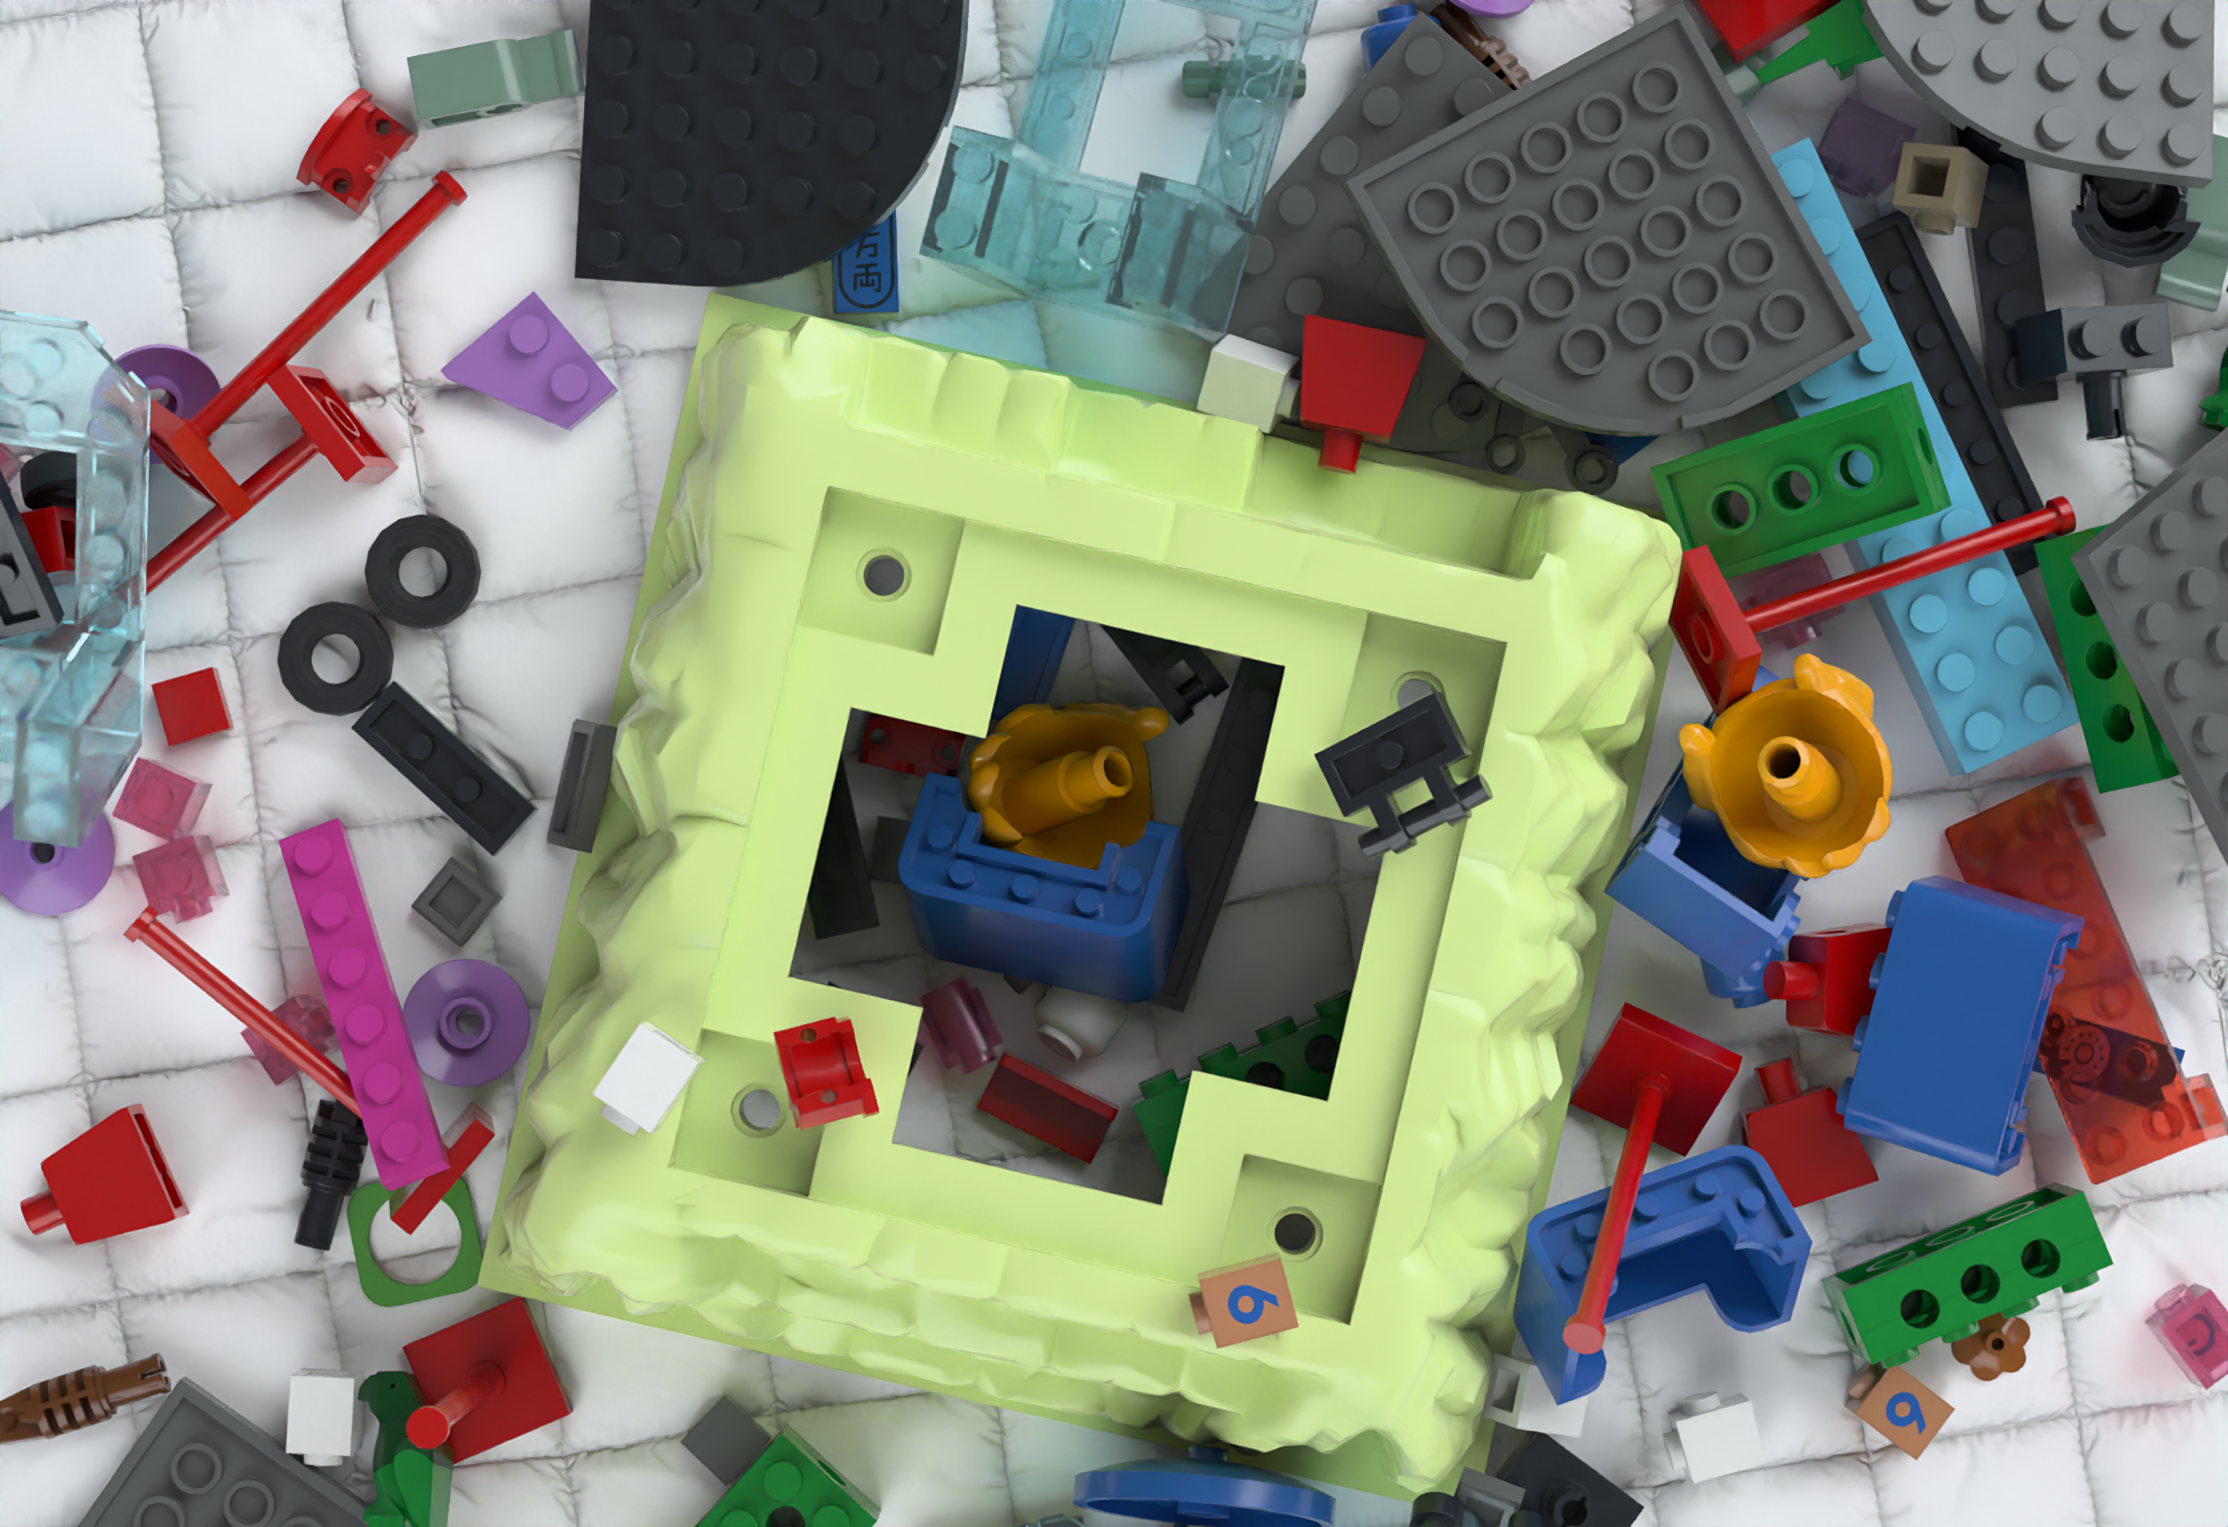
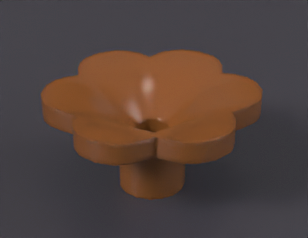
M2000 1311L1978 1320L1979 1331L1951 1344V1352L1956 1361L1961 1364L1970 1365V1369L1976 1378L1983 1381H1992L2002 1371L2014 1373L2023 1368L2026 1362L2023 1346L2030 1338V1327L2022 1318L2016 1316L2003 1318ZM1998 1338L1999 1345L1996 1348H1992V1341Z

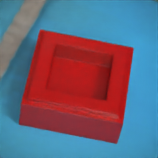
M206 668L151 685L168 746L174 747L234 729L217 668Z

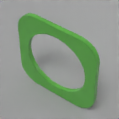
M462 1177L455 1182L441 1199L454 1212L460 1225L461 1247L458 1257L453 1266L442 1277L426 1284H406L391 1278L377 1265L371 1252L369 1234L372 1221L378 1210L397 1189L388 1191L381 1182L363 1186L352 1195L347 1206V1220L361 1287L364 1294L373 1303L384 1307H393L464 1292L477 1283L483 1254L470 1191Z

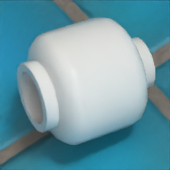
M1049 985L1034 1007V1018L1039 1025L1036 1035L1047 1047L1067 1060L1076 1062L1081 1056L1085 1058L1098 1057L1105 1051L1128 1018V1005L1125 1002Z

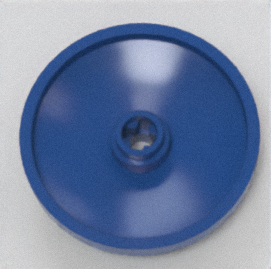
M1191 1446L1189 1447L1188 1458L1143 1459L1112 1464L1075 1475L1073 1504L1087 1510L1173 1524L1178 1520H1182L1186 1525L1203 1527H1334L1336 1498L1299 1480L1273 1471L1229 1462L1228 1450L1215 1447Z

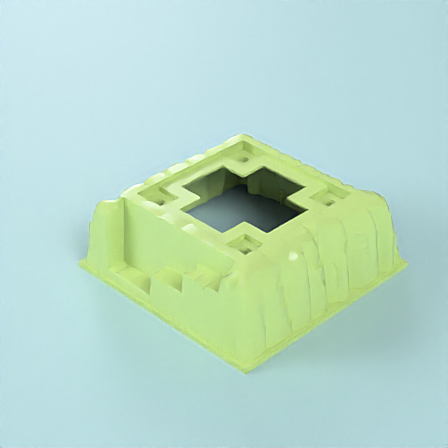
M709 292L608 726L617 727V734L613 747L611 771L592 854L578 851L477 1286L1189 1451L1191 1446L1228 1450L1229 1461L1413 1503L1419 1495L1427 1492H1442L1454 1497L1465 1466L1485 1474L1496 1421L1482 1416L1491 1377L1494 1353L1512 1355L1517 1327L1512 1314L1528 1224L1536 1214L1545 1210L1615 899L1603 891L1627 850L1675 636L1668 624V619L1678 583L1682 548L1680 539L1669 526L1665 513L1584 492L1572 491L1362 442L1356 474L1329 471L1318 467L1325 433L1278 423L1268 434L1260 431L1259 426L1196 410L1197 404ZM882 559L895 560L904 569L902 586L898 591L887 596H880L871 592L866 581L869 568L875 562ZM1017 605L1285 666L1254 801L1370 828L1378 826L1370 808L1352 817L1343 816L1314 754L1399 711L1400 708L1397 702L1398 691L1408 681L1423 682L1431 689L1432 693H1443L1472 753L1471 756L1448 767L1454 781L1459 785L1481 774L1486 779L1493 794L1491 800L1471 809V818L1453 827L1446 822L1416 837L1417 845L1398 855L1392 850L1383 854L1327 1101L1192 1070L1162 1204L893 1143L923 1007L789 977L851 708L986 739ZM1425 780L1393 795L1403 813L1433 798ZM848 1016L854 1028L866 1078H871L880 1113L867 1118H863L862 1114L800 1130V1127L796 1128L793 1113L789 1107L787 1087L779 1065L773 1032L831 1017L839 1019ZM648 1021L705 1061L660 1128L650 1134L640 1127L636 1135H632L610 1122L600 1113L606 1103L592 1093L638 1025ZM758 1089L766 1090L772 1093L778 1100L780 1115L773 1126L757 1127L746 1118L743 1108L744 1101L751 1091ZM1293 1213L1306 1216L1313 1225L1311 1240L1307 1245L1297 1250L1283 1248L1276 1242L1274 1235L1279 1220ZM1279 1252L1299 1327L1218 1349L1213 1332L1199 1335L1188 1295L1201 1291L1198 1273Z

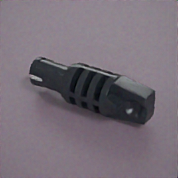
M324 1099L319 1101L300 1173L302 1178L301 1184L307 1186L293 1241L299 1245L329 1251L331 1248L344 1197L351 1196L352 1192L357 1189L369 1143L363 1120L337 1099L336 1102Z

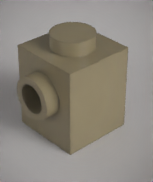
M1904 142L1891 205L1916 222L1915 229L1936 235H1953L1955 226L1977 228L1989 165L1965 147Z

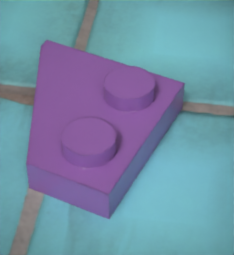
M534 291L440 370L450 381L481 392L568 431H572L619 391Z

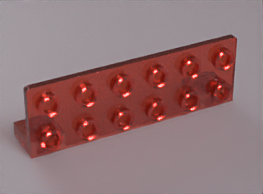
M2083 778L2052 779L1946 828L1945 836L1965 883L2085 917L2078 948L2075 950L2067 948L2062 965L2053 966L2064 969L2065 973L2062 983L2054 987L2037 1056L2090 1182L2094 1185L2101 1184L2186 1149L2228 1136V1117L2209 1073L2188 1078L2183 1073L2086 844L2106 836V832Z

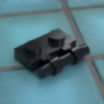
M1434 692L1314 754L1344 817H1352L1370 808L1378 826L1358 836L1360 848L1370 861L1391 850L1398 855L1416 846V837L1446 822L1453 827L1471 818V809L1493 798L1492 791L1481 774L1459 785L1452 777L1448 767L1471 756L1472 753L1442 692ZM1425 780L1433 798L1403 813L1393 795Z

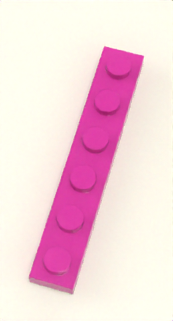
M336 818L279 840L278 842L381 1184L388 1191H392L451 1168L346 827Z

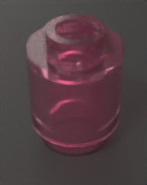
M965 975L919 997L925 1010L921 1018L946 1069L959 1065L963 1075H966L998 1059L993 1047L1004 1042L978 987L971 989Z

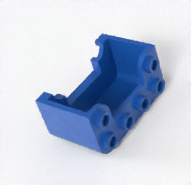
M1759 664L1751 693L1781 678ZM1713 710L1702 724V726L1710 730L1717 719ZM1682 756L1603 892L1732 979L1736 980L1744 972L1753 977L1764 965L1773 948L1778 952L1781 951L1798 928L1801 919L1794 915L1793 912L1798 906L1801 896L1793 892L1800 878L1804 881H1808L1810 878L1792 874L1787 869L1766 868L1746 860L1732 844L1717 814L1700 809L1691 801L1687 783L1682 774Z
M928 772L899 856L898 872L921 945L930 956L946 962L1125 1003H1140L1151 999L1160 992L1166 981L1192 897L1180 827L1148 820L1144 836L1133 845L1120 848L1118 844L1107 842L1098 871L980 844L979 840L984 828L982 816L979 813L967 811L963 807V790L960 779Z
M1940 875L1914 880L1908 885L1905 892L1896 890L1890 900L1886 913L1885 925L1893 929L1887 953L1880 952L1870 974L1869 989L1876 991L1870 1016L1864 1014L1861 1017L1854 1034L1852 1049L1854 1052L1860 1053L1854 1077H1846L1837 1099L1836 1112L1844 1115V1128L1996 1177L2019 1165L2027 1134L2012 1128V1124H2017L2026 1117L2028 1107L2024 1106L2023 1102L2054 987L2063 981L2065 970L2053 966L2062 965L2067 948L2074 950L2078 948L2085 917Z
M1723 1146L1642 1176L1602 1321L1604 1325L1702 1289L1705 1290L1719 1317L1726 1325L1737 1331L1747 1333L1759 1332L1791 1320L1813 1241L1769 1165L1758 1152L1746 1146ZM1612 1186L1545 1209L1536 1214L1528 1224L1512 1315L1515 1325L1557 1406L1590 1394L1604 1380L1607 1361L1603 1349L1601 1348L1592 1354L1575 1352L1565 1344L1563 1331L1568 1318L1576 1314Z

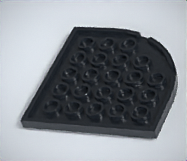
M590 0L574 278L694 287H740L783 279L785 276L798 273L811 266L823 264L856 245L881 225L906 199L928 168L930 163L927 161L939 141L943 128L949 125L963 77L970 0Z

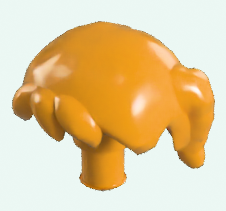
M1806 653L1797 656L1794 660L1793 671L1795 678H1785L1768 683L1732 704L1720 714L1711 730L1699 723L1685 724L1680 729L1679 741L1684 751L1682 774L1687 783L1691 801L1700 809L1717 814L1727 836L1739 853L1746 860L1757 865L1772 869H1787L1792 874L1816 879L1828 875L1832 870L1851 866L1858 860L1868 843L1880 840L1886 834L1891 822L1887 803L1893 786V768L1888 748L1879 729L1872 720L1874 706L1872 689L1850 672L1823 663L1818 657Z
M1078 701L1069 702L1060 710L1052 709L1049 703L1024 704L1014 709L1001 719L991 735L975 747L969 758L970 778L968 781V796L974 809L982 816L984 823L983 837L990 841L993 848L1098 871L1107 842L1118 844L1120 848L1133 845L1144 836L1147 821H1153L1151 768L1145 743L1164 733L1170 723L1167 711L1154 706L1134 710L1126 706L1106 702L1086 703Z

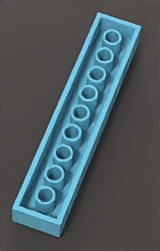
M1810 137L1769 155L1873 340L1864 347L1773 396L1785 423L1912 381L1952 506L1936 514L1842 543L1855 572L1991 527L1992 525ZM1855 451L1851 459L1852 471L1858 479L1869 483L1873 475L1872 463L1864 453ZM2003 550L1867 596L1951 776L1968 774L2080 722L2076 704Z

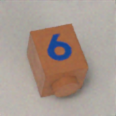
M1279 1252L1198 1273L1201 1291L1188 1294L1199 1335L1213 1332L1217 1349L1299 1327Z
M1881 1361L1875 1363V1365L1865 1362L1854 1374L1846 1388V1392L1851 1397L1844 1406L1915 1460H1918L1955 1410L1954 1407L1901 1367L1883 1368Z

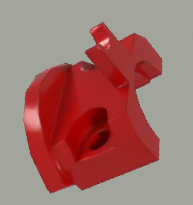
M360 88L348 96L323 124L309 145L300 163L296 177L297 180L306 186L313 181L360 216L370 204L371 193L382 173L400 153L408 151L417 139V136L412 131L372 104L370 101L373 95L364 88ZM385 122L390 123V131L386 134H380V125ZM342 181H346L348 183L347 190L344 193H337V185Z
M870 712L858 762L923 778L927 777L928 772L956 778L966 734ZM876 729H881L885 734V739L880 744H874L870 739L871 733ZM946 746H952L956 750V756L951 761H946L941 756V752Z
M848 1016L839 1019L831 1017L773 1032L777 1057L786 1083L789 1107L792 1110L796 1128L800 1127V1130L860 1114H862L863 1118H867L880 1113L871 1078H866L854 1028Z

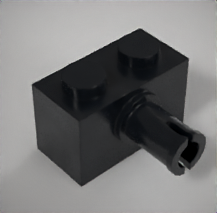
M2167 303L2058 308L2015 320L2021 384L2076 381V384L2083 385L2087 441L2110 440L2129 436L2128 429L2126 428L2122 380L2173 367Z
M1528 1430L1495 1475L1497 1479L1526 1489L1518 1511L1528 1510L1541 1514L1546 1519L1548 1527H1631L1645 1508L1543 1432Z

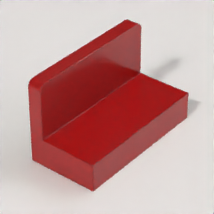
M1006 1049L976 1107L1090 1165L1119 1111L1118 1105Z

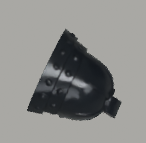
M2083 174L2081 178L2080 205H2076V210H2071L2072 227L2075 228L2077 236L2083 245L2094 256L2127 268L2168 261L2188 246L2195 237L2201 222L2186 218L2188 202H2186L2185 193L2182 191L2181 186Z

